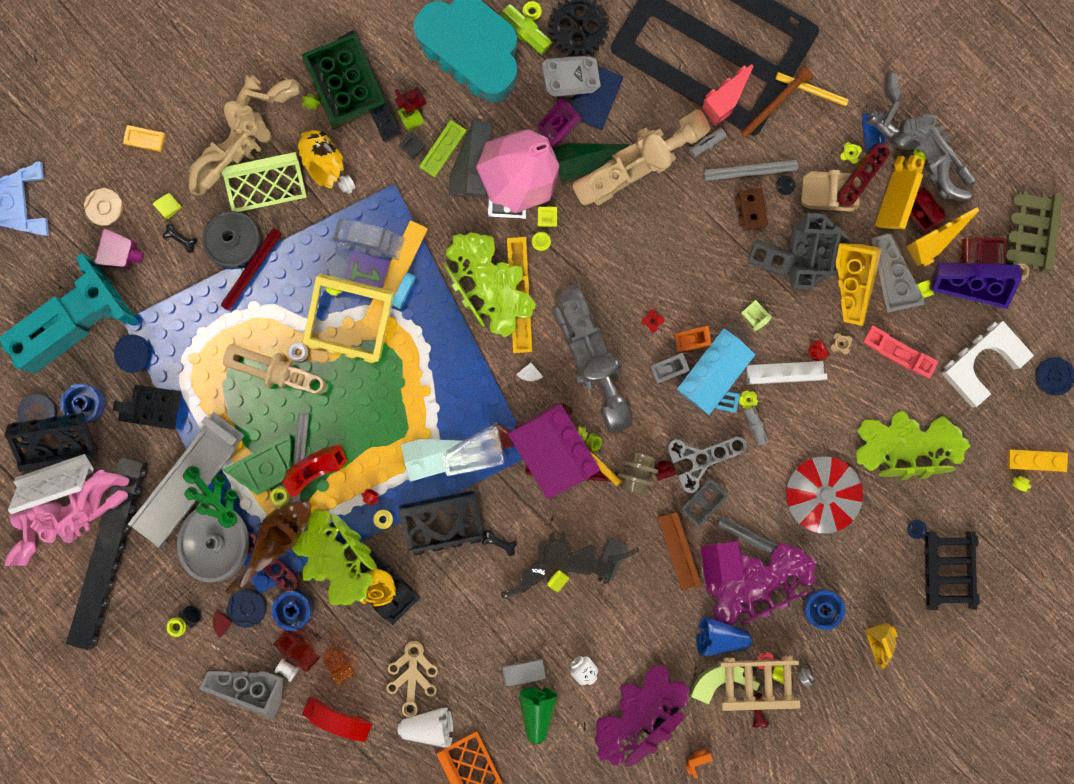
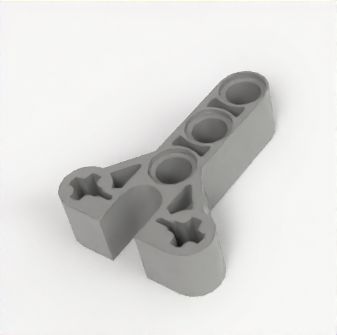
M734 437L699 450L686 446L681 440H672L667 445V452L672 463L683 459L690 460V470L676 476L682 490L694 493L698 490L699 480L708 466L742 454L746 450L747 445L743 438ZM735 440L741 443L739 451H735L732 448V443ZM674 443H675L676 445H680V446H681V448L678 449V451H679L678 454H677L676 451H672V450H671V448L674 447V445H673ZM717 447L723 449L724 454L721 458H717L714 455V450ZM699 454H703L706 458L705 463L702 465L696 462V457ZM688 478L695 483L692 485V489L685 487V484L688 483Z

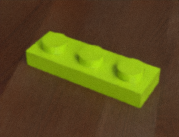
M450 120L419 168L433 178H436L467 130Z

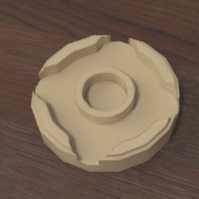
M101 188L92 191L86 197L84 209L87 218L92 223L99 226H110L121 218L123 202L120 196L113 190Z

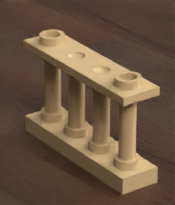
M781 656V659L740 661H735L733 657L723 658V661H718V666L725 667L726 697H724V700H719V708L722 711L800 708V700L792 695L791 665H799V661L793 659V656ZM783 665L784 695L780 699H775V696H773L772 666ZM745 666L746 696H744V700H736V697H734L733 667ZM752 666H764L765 696H763V699H756L753 696Z

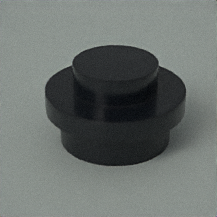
M782 176L776 182V189L782 195H789L795 189V181L789 176Z

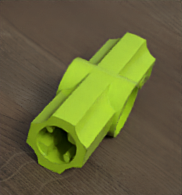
M511 4L500 14L504 20L512 25L516 36L521 41L527 42L540 55H543L552 45V41L539 30L538 26L529 17L525 18Z

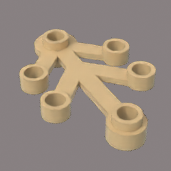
M418 641L409 642L405 646V654L388 666V672L395 675L399 672L400 667L409 661V669L395 681L389 682L386 687L388 693L395 694L398 688L408 680L407 702L402 707V713L406 717H413L418 711V706L415 703L416 680L424 688L427 696L432 697L437 692L436 686L430 684L417 669L418 661L426 669L429 677H435L438 673L437 666L432 665L423 655V645ZM412 647H416L418 649V652L416 654H413L411 652ZM392 665L397 666V671H391L390 667ZM429 668H434L436 673L430 674ZM389 685H395L396 690L391 691L389 689ZM433 687L434 693H428L427 688ZM408 705H412L414 707V710L412 712L407 710Z

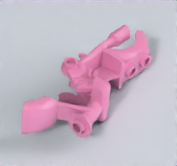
M99 470L93 474V477L84 482L81 491L69 495L71 503L68 506L63 507L60 502L49 501L22 512L10 514L11 524L15 528L23 530V540L16 543L10 549L4 566H26L29 563L30 558L36 552L35 531H37L43 542L53 543L57 534L64 542H74L78 536H82L80 532L82 527L86 531L90 530L88 522L98 518L109 509L116 508L128 498L127 492L118 490L106 499L105 504L99 508L101 497L109 487L115 485L126 486L129 483V479L119 474Z

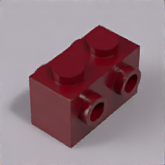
M923 187L917 192L910 216L921 231L926 234L943 222L947 216L944 209L938 206L929 191Z

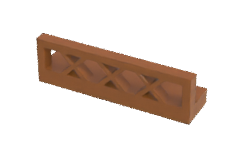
M674 511L657 517L681 590L701 587L702 585L678 513Z

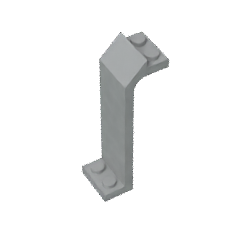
M214 412L209 418L204 417L201 421L204 424L201 432L128 523L129 526L137 530L158 548L166 546L168 543L166 541L167 538L196 503V500H188L185 497L184 493L187 488L194 487L198 490L199 494H203L195 483L190 484L183 479L185 470L191 466L197 467L200 470V478L209 486L214 477L235 453L244 437L241 432Z

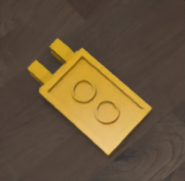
M915 155L910 156L908 160H905L904 156H897L894 163L895 170L892 172L875 223L876 227L881 229L906 228L923 177L921 172L925 160L918 159Z

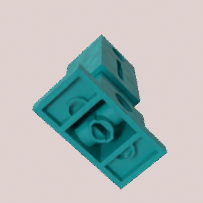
M82 253L77 256L76 259L79 262L77 266L84 275L74 282L76 288L61 299L54 296L0 336L2 343L0 346L5 353L11 356V362L15 368L36 374L89 335L88 328L103 317L107 319L114 317V319H119L122 323L130 325L138 321L100 266L94 264L95 260Z

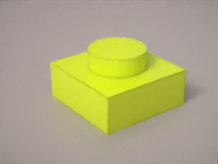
M538 207V227H557V207Z

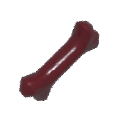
M757 693L753 696H755L756 699H761L763 695L761 693ZM753 710L755 722L752 726L754 728L760 726L767 728L769 722L764 719L762 711Z

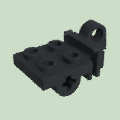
M134 384L132 403L114 401L113 411H119L118 421L175 430L181 391Z
M373 551L369 554L375 562L377 569L387 573L391 570L390 566ZM362 562L360 563V567L365 572L371 570ZM392 570L389 574L392 576L396 587V595L393 596V600L381 606H373V603L370 604L383 619H387L394 625L420 599V596Z

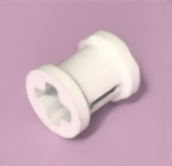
M282 658L274 673H280L287 677L289 682H292L300 667H295L286 662L285 658Z

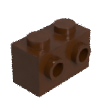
M762 187L739 191L737 197H735L736 208L740 210V215H738L739 227H742L743 231L766 228L768 220Z

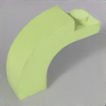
M717 664L702 672L694 682L689 693L690 696L709 704L715 690L721 684L726 683L725 667H720ZM743 666L733 667L734 682L745 686V675H743L745 668ZM753 675V689L757 691L760 683L756 680V676Z

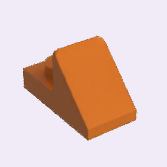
M709 326L676 333L677 352L682 353L710 347Z

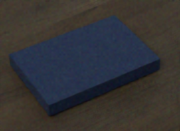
M598 67L601 86L594 93L576 94L571 106L583 117L582 123L603 130L624 77Z

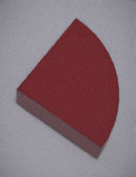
M218 610L213 617V628L215 633L221 638L233 621Z

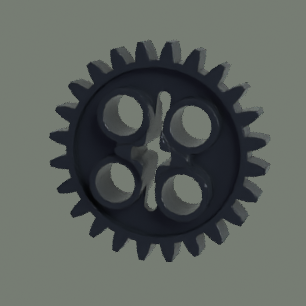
M564 0V5L558 2L559 9L553 8L555 15L549 16V19L553 22H548V27L552 28L548 30V34L554 35L551 37V41H557L555 48L561 46V53L567 50L568 57H570L572 52L577 57L579 53H582V56H586V52L593 55V48L599 51L598 44L604 45L605 41L602 38H608V34L605 31H609V26L605 25L609 23V19L604 18L607 12H600L602 5L596 7V0L592 3L589 0H571L570 2ZM582 10L585 14L582 17H578L575 15V11ZM563 22H567L570 24V27L563 29L560 25ZM575 23L578 26L582 25V30L579 27L575 29ZM589 24H594L597 27V29L595 31L588 30L587 26ZM576 36H579L583 39V41L581 43H575L572 39Z

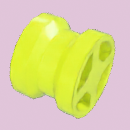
M930 280L917 284L923 298L934 295V291L930 289Z

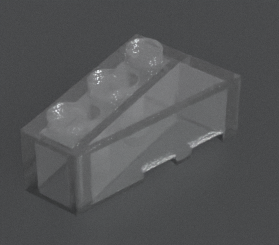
M338 218L332 238L333 241L339 243L338 246L349 250L352 247L355 251L361 253L367 251L374 256H385L399 260L405 242L404 237L386 228Z
M497 421L444 452L443 461L447 476L505 464V454Z

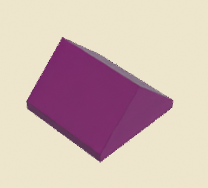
M561 98L537 127L548 138L552 146H559L582 121L583 117Z
M739 541L700 546L705 584L744 580Z

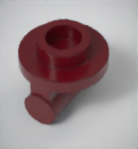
M662 460L654 467V469L659 470L658 474H656L658 481L676 475L673 463L670 461Z

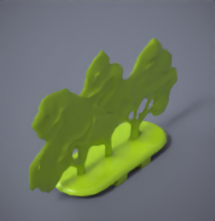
M473 232L465 236L460 233L453 235V244L446 249V256L449 260L458 263V272L453 273L448 264L443 263L454 281L452 287L455 292L463 295L464 300L462 303L465 308L473 311L483 327H485V323L480 315L487 314L491 319V333L501 334L504 338L509 336L516 329L515 318L517 316L520 318H530L536 306L528 293L516 290V285L522 281V266L514 265L510 267L507 263L503 262L493 265L491 259L495 252V245L492 236L479 235ZM460 256L463 257L461 262L458 260ZM468 259L470 262L469 267L463 271L465 267L462 265ZM469 270L473 272L472 274H467ZM463 276L473 278L476 284L475 288L468 293L465 292L459 282ZM474 294L485 302L478 311L470 300V297ZM494 307L495 310H494L493 312H490V311L488 310V309Z
M901 410L892 416L890 427L885 426L879 420H864L861 423L857 432L867 443L856 451L857 463L859 465L863 464L869 471L875 470L883 463L890 466V469L879 472L878 476L881 477L900 476L901 480H908L912 476L919 475L920 479H928L934 474L955 471V467L939 466V463L947 458L952 463L961 464L965 459L964 452L971 446L968 440L963 438L962 430L953 425L945 416L934 420L929 425L927 431L924 432L920 430L918 422L914 419H909L908 415ZM939 448L944 449L942 456L939 455L936 459L937 450ZM947 451L950 453L949 456H945ZM932 452L933 457H931L928 453ZM886 455H889L890 461L886 460ZM918 456H927L932 460V466L916 467L915 459ZM898 459L911 463L909 468H895Z
M315 509L308 519L307 531L301 533L296 545L292 548L298 556L308 557V562L303 567V581H308L312 578L316 581H323L326 577H329L331 579L328 589L330 605H351L355 601L361 602L367 598L366 590L372 584L373 578L370 574L361 572L360 563L362 562L371 570L377 569L375 562L369 555L371 550L368 546L360 543L361 536L359 533L350 529L339 516L331 514V520L336 527H330L329 512ZM327 531H331V532H332V533H330L328 536L326 535V532H327ZM338 531L347 541L345 544L336 541L335 538ZM348 546L357 555L354 561H349L344 556V551ZM356 565V567L354 568L356 570L355 576L352 578L350 576V572L353 566Z

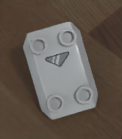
M590 56L546 59L542 63L545 90L552 96H563L564 99L575 97V94L594 93L601 86L596 58Z

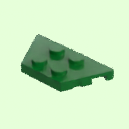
M287 435L224 468V472L235 478L240 484L246 486L256 495L280 484L287 476L285 472L292 467L291 435Z

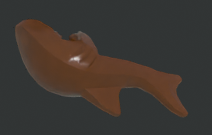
M300 500L288 503L274 510L263 519L257 532L252 555L249 557V563L226 589L227 594L237 587L241 589L255 574L296 545L311 514L309 502Z

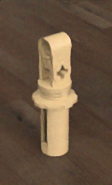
M230 344L223 356V366L264 379L266 388H271L274 384L279 385L281 388H285L287 385L317 395L324 393L327 388V383L323 378L293 367L292 362L282 361V354L280 353L271 358ZM240 356L268 365L267 372L239 363ZM316 380L320 381V388L318 390L312 388V384Z

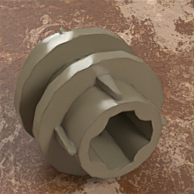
M631 451L628 461H621V464L627 465L625 474L618 473L617 475L622 478L621 489L645 495L648 486L654 487L655 483L649 482L651 472L658 474L659 471L653 469L655 458Z

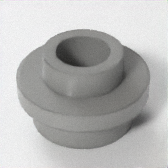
M801 668V671L798 672L801 682L805 687L808 685L812 686L815 679L810 669Z

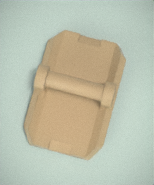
M829 170V172L810 171L805 174L802 180L801 204L808 209L853 211L859 207V197L851 206H841L837 202L838 191L852 173H840V170ZM856 177L853 183L858 188L860 187V179ZM844 194V195H843V196H845V200H844V201H848V200H849V199L847 198V196H848L849 194Z

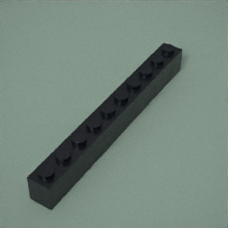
M120 457L116 474L127 477L129 483L126 486H112L109 497L118 490L127 492L128 498L116 508L106 511L103 515L66 641L67 645L90 650L94 646L96 647L99 642L100 636L98 631L99 628H102L105 621L103 614L110 604V598L108 597L110 590L112 591L115 587V573L120 569L121 553H124L127 546L125 539L132 529L128 523L137 512L138 506L136 501L137 498H140L143 491L141 484L143 479L147 477L148 468L146 467L148 463Z

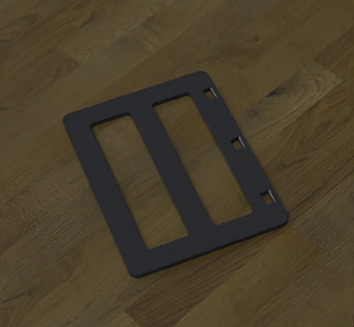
M638 0L611 44L612 54L701 107L704 104L705 96L712 89L635 44L636 39L651 16L661 20L740 68L743 66L749 67L752 64L753 69L750 74L766 83L764 91L751 111H747L736 104L731 115L724 119L742 131L788 86V84L775 79L777 73L780 72L793 77L819 34V28L816 24L775 0H730L793 38V42L779 65H775L666 0ZM790 16L800 21L798 26L788 21ZM769 116L750 134L751 136L759 134Z

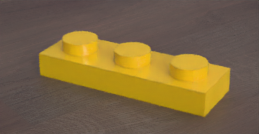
M1008 450L1007 469L1067 472L1068 453Z

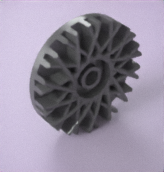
M228 211L211 219L204 230L202 243L205 253L214 263L223 268L229 267L233 269L235 267L238 269L240 265L245 266V263L249 264V260L257 252V248L260 247L259 243H261L259 239L261 234L256 224L247 215L236 211Z

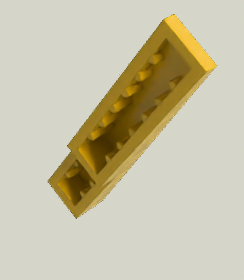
M526 237L507 238L508 265L510 267L514 265L522 266L523 271L522 281L516 285V290L528 293L529 295ZM517 316L515 318L516 329L512 333L513 353L532 352L531 318H520Z

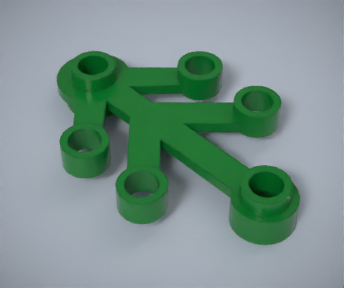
M195 466L188 467L183 473V479L187 483H195L204 495L199 494L196 488L188 487L184 493L185 497L188 500L200 502L196 507L199 514L217 518L222 527L230 528L234 526L238 520L233 512V502L237 498V493L232 489L226 491L224 494V499L226 500L224 507L220 501L221 489L225 483V478L221 475L214 477L212 480V492L200 478V470Z

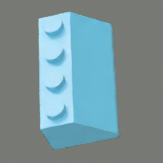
M723 329L677 388V391L695 406L710 415L756 354L740 339L726 329Z

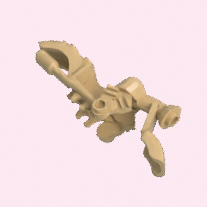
M253 75L251 77L245 76V85L241 89L236 101H229L224 106V114L231 128L229 138L218 145L211 142V146L206 148L202 156L190 166L188 171L190 193L194 195L205 194L207 189H210L220 178V173L226 166L238 164L244 156L251 160L254 159L251 151L253 149H256L258 152L261 151V148L255 142V138L262 143H267L271 140L272 133L267 129L261 113H253L252 108L248 105L250 100L257 99L271 103L274 101L284 103L289 98L300 93V84L296 80L281 81L274 85L267 94L256 92L262 90L259 86L261 82Z
M696 109L679 120L680 128L674 133L673 137L666 141L661 138L664 135L661 128L650 131L646 127L638 131V143L611 156L612 159L603 166L574 181L573 189L583 205L593 202L596 205H601L611 199L614 193L650 172L657 171L661 173L670 167L671 162L676 159L674 153L670 151L683 146L686 142L690 144L696 143L710 132V125L703 112Z

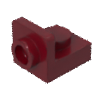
M418 87L403 95L400 94L398 89L395 90L397 95L395 101L399 109L404 108L406 114L427 104Z

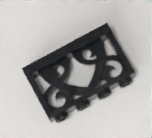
M84 413L60 417L54 416L40 420L34 419L20 423L14 422L7 425L4 435L14 454L19 472L42 469L83 454L86 455L89 461H95L98 451ZM79 428L81 433L77 436H73L75 433V429ZM46 434H51L64 440L56 449H51L43 444H37ZM21 437V439L27 443H22L18 441L17 438ZM83 438L85 444H82L79 440ZM21 448H28L27 453H23Z
M475 490L399 506V514L409 554L421 555L427 550L440 551L446 546L454 548L462 546V543L465 542L474 544L484 539V530ZM467 503H472L475 517L466 515ZM455 507L456 511H454V513L459 514L454 515L449 513V508ZM438 509H442L447 517L457 519L446 534L437 532L428 526L434 521ZM429 512L431 518L424 522L423 520L427 519V517H424L423 514ZM409 515L412 516L414 522L417 524L411 530L409 529L407 516ZM464 519L475 523L476 529L472 533L464 531L465 527H470L468 523L463 522ZM418 529L422 530L418 538L421 536L425 537L423 543H416L412 539L413 533Z

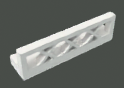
M823 361L748 365L746 367L747 385L827 380V374H824Z

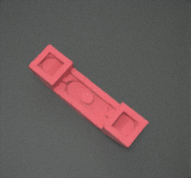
M871 325L863 341L865 345L884 357L928 379L931 378L938 364V361L904 345Z

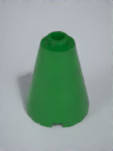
M537 687L525 688L520 691L519 702L526 736L531 743L541 744L547 738L557 702V693L548 688H543V691H537Z

